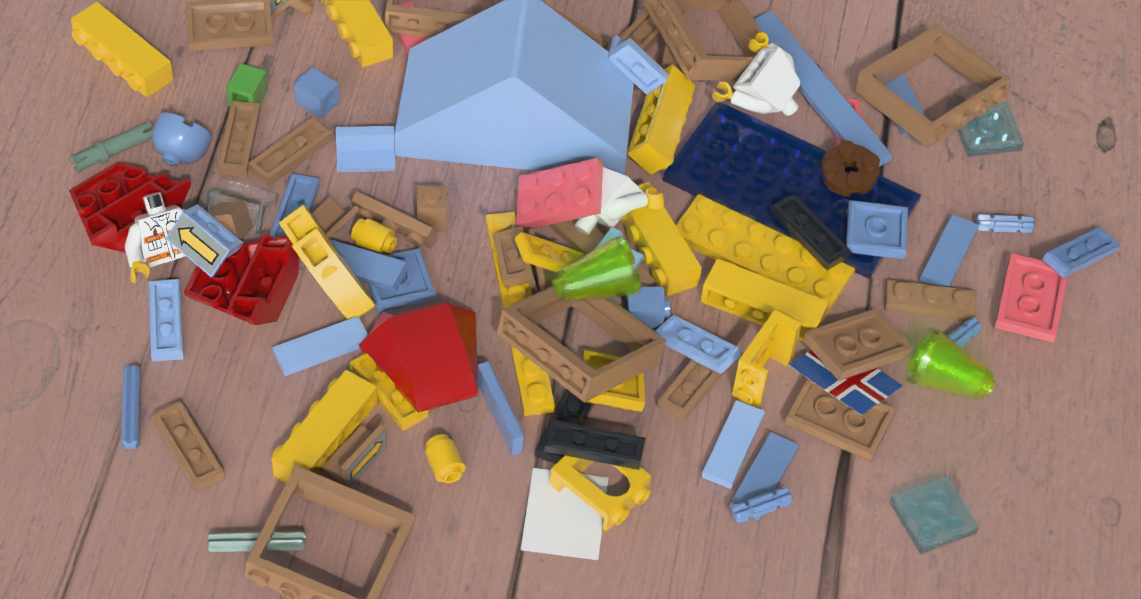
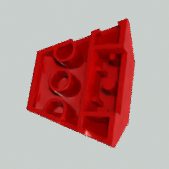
M116 162L70 189L69 192L91 244L126 253L125 243L130 227L135 224V217L148 213L143 197L161 192L165 207L176 205L181 209L191 187V182L183 178L180 182L171 180L168 174L164 173L155 176L148 174L145 168Z
M270 234L262 235L259 241L244 243L241 239L243 244L238 252L227 257L213 277L209 276L199 266H196L184 290L185 295L197 302L256 326L277 322L298 277L299 256L292 247L293 243L287 235L272 238Z
M447 302L390 317L359 344V349L364 354L367 353L375 361L379 371L385 372L395 383V388L418 413L478 396L475 312Z

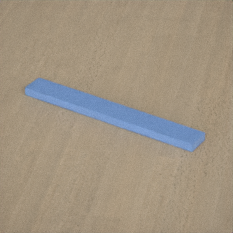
M769 11L755 18L754 20L761 31L767 34L769 44H776L793 57L795 72L800 80L799 91L840 140H849L854 144L869 149L879 157V167L891 161L892 154L773 12Z

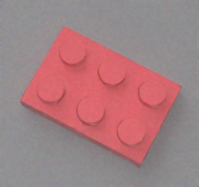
M594 158L519 176L516 227L522 226L525 231L601 214L602 161L599 158Z
M1011 253L994 328L1054 343L1067 277H1061L1045 261Z

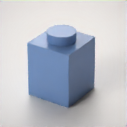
M313 67L304 75L299 76L294 83L295 103L320 119L340 103L339 83Z
M628 286L625 309L650 329H658L664 323V318L670 317V299H665L664 287Z

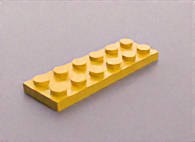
M700 193L676 225L690 249L715 261L718 258L731 262L746 270L760 273L772 280L791 285L798 290L817 295L829 301L827 315L855 272V267L845 262H841L833 268L826 270L796 239Z

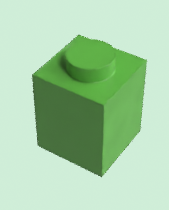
M240 63L226 86L228 106H231V101L261 103L268 91L267 71Z

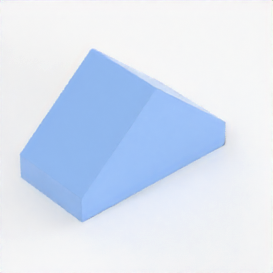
M504 0L410 48L395 128V156L543 171L599 158L603 163V167L624 175L634 82L608 59L609 52L541 0Z

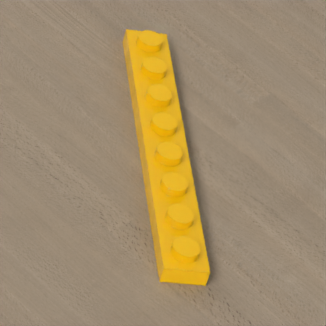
M515 212L487 214L485 216L502 309L532 296L529 282L505 288L495 246L494 233L517 228ZM510 345L523 416L554 413L555 404L549 375Z

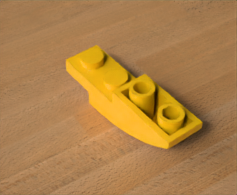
M302 205L279 222L293 243L292 247L347 319L357 316L360 318L376 306L344 257L339 255L306 206Z

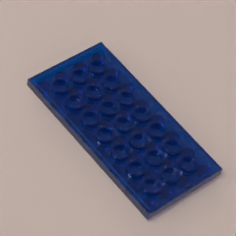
M716 102L674 158L673 163L663 173L662 180L696 197L700 194L794 240L796 238L770 211L773 205L795 194L845 245L850 200L908 207L909 219L921 198V194L880 175L875 187L866 194L860 195L861 192L851 193V196L836 194L825 185L824 177L821 173L822 160L828 151L722 102ZM853 167L845 168V172L849 173L850 171L857 172ZM851 253L850 257L844 260L843 263L855 268V273L871 279L884 257Z

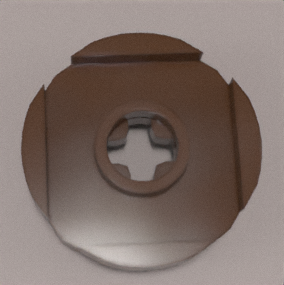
M849 140L842 141L838 146L830 149L823 157L821 173L824 177L823 181L831 191L842 196H851V193L861 192L860 195L866 194L877 184L880 159L863 146L854 144ZM853 167L857 172L850 171L849 173L845 172V168Z

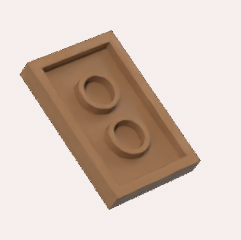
M220 0L186 3L189 51L273 45L270 0Z
M877 308L806 331L803 338L807 346L839 381L909 357L913 349Z
M807 378L786 417L785 424L871 462L897 409L880 402L863 415H860Z

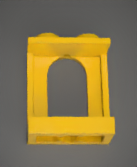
M774 309L739 359L732 392L733 396L748 405L750 404L756 408L761 407L769 373L764 367L770 358L787 367L794 359L802 325L801 322Z
M564 456L551 468L550 485L558 492L567 487L604 518L603 530L606 532L614 524L620 525L627 518L629 511L636 504L638 506L642 505L651 494L650 484L652 476L641 467L639 470L613 465L630 482V488L627 493L615 497L602 492L581 474L594 461Z

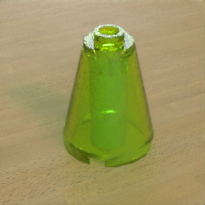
M621 236L612 238L555 273L556 279L552 280L556 296H562L564 301L634 296L641 291L639 273L634 274L632 265L636 264L634 255L624 237L621 238Z
M935 327L929 328L927 332L932 335L928 340L922 338L908 367L909 370L913 371L912 377L906 376V382L911 385L978 400L982 399L984 395L988 397L996 383V380L992 379L993 372Z

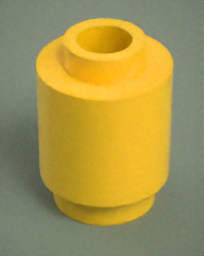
M363 218L358 219L351 232V239L356 241L357 246L378 254H391L397 244L394 229L370 218L366 220Z
M445 434L430 438L425 444V455L435 479L438 482L448 484L456 482L464 473L465 464L455 442Z

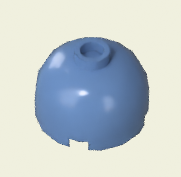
M160 113L153 127L152 142L156 151L163 156L161 160L168 165L178 167L179 163L188 165L204 157L213 138L209 131L195 122L193 126L184 123L185 118L179 115Z

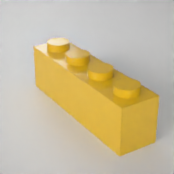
M319 0L325 3L329 19L331 21L335 20L341 39H346L352 58H357L362 68L393 58V38L370 0Z
M100 3L92 4L71 18L72 37L75 42L80 46L84 45L91 51L95 59L98 61L102 60L116 76L120 75L125 79L134 91H139L148 98L173 81L171 61Z
M673 64L664 69L669 74L667 81L646 95L627 152L650 175L661 169H667L673 163V156L676 146L680 142L682 127L687 120L688 108L693 101L692 96L696 85L691 80H688Z
M649 182L637 185L643 193H645L647 188L652 187ZM647 206L634 209L619 220V222L622 221L626 228L629 241L635 243L639 253L644 255L642 262L644 265L648 264L651 269L652 276L656 280V286L664 287V293L667 297L699 286L702 267L664 206L659 209H650Z
M718 258L703 284L701 296L702 303L761 326L765 324L774 309L802 323L798 338L802 342H804L803 338L806 331L822 326L829 301L817 295L806 293L793 288L791 285L780 283L760 273H754L734 263Z
M345 370L339 378H334L323 398L316 400L312 404L309 414L302 423L298 422L293 427L290 437L284 445H279L274 450L271 457L273 476L287 483L295 465L321 475V467L359 428L377 406V386L348 370Z

